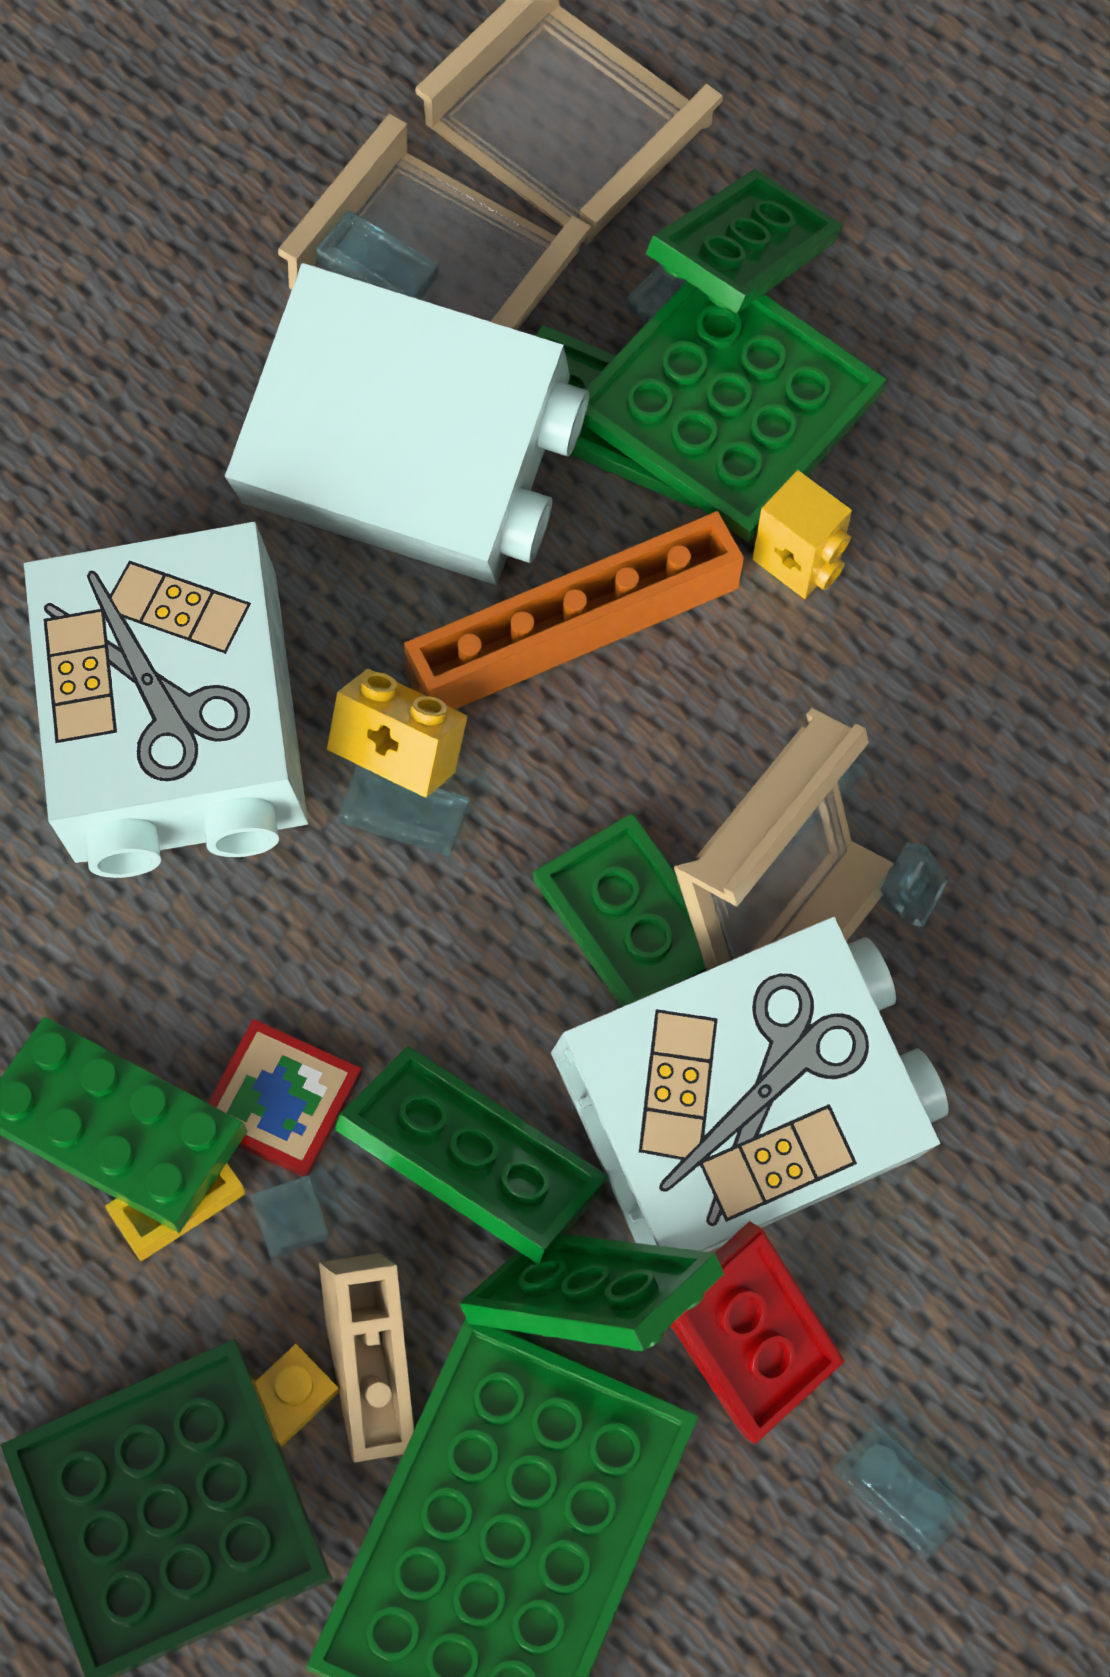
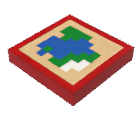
M252 1019L208 1104L244 1123L248 1132L238 1145L239 1148L308 1179L338 1121L340 1113L344 1110L362 1075V1068Z

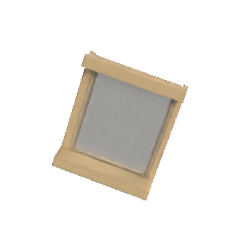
M506 0L415 87L416 94L424 99L425 124L560 226L564 227L572 216L589 224L591 231L583 241L586 245L701 129L708 128L712 124L713 111L723 102V95L707 83L688 100L559 5V0Z
M388 114L279 247L278 254L288 260L289 289L291 290L301 264L305 263L518 330L579 252V246L589 235L591 226L572 216L557 236L551 234L408 154L407 123Z
M811 708L806 714L809 725L806 728L802 726L699 852L696 856L697 861L673 866L707 971L832 917H835L847 941L897 878L895 863L851 841L838 785L839 779L869 743L866 728L856 723L851 728Z

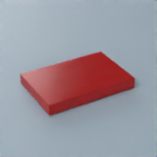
M749 1221L715 1252L724 1275L704 1293V1298L698 1305L686 1310L670 1326L738 1430L748 1441L756 1444L839 1368L845 1360L762 1227Z

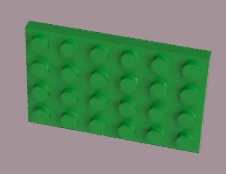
M465 1318L310 1656L306 1670L319 1677H589L699 1416L501 1329L469 1324Z

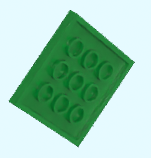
M686 281L585 388V390L589 391V401L583 425L707 514L718 511L726 527L749 542L758 531L761 508L797 470L808 476L883 393L887 379L765 294L737 314L730 309L717 306L708 298L706 293Z

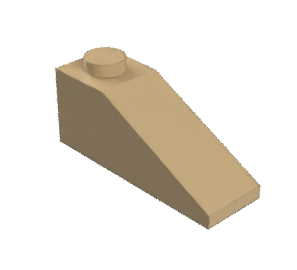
M381 1253L319 1262L325 1323L337 1386L339 1387L351 1459L355 1463L403 1455L414 1432L397 1265Z

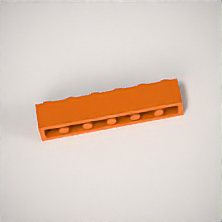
M716 511L405 642V674L415 691L425 696L438 698L447 706L458 709L739 588L744 557L719 512Z

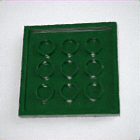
M235 1339L0 1444L85 1677H119L333 1580L240 1343Z

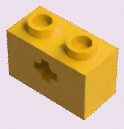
M797 470L761 508L752 560L804 599L817 586L827 590L836 581L845 566V563L841 561V556L851 540L847 530L852 510Z
M367 668L337 692L327 750L427 798L456 772L468 715L447 706L438 698L425 696L396 682L393 677L387 674L375 672Z

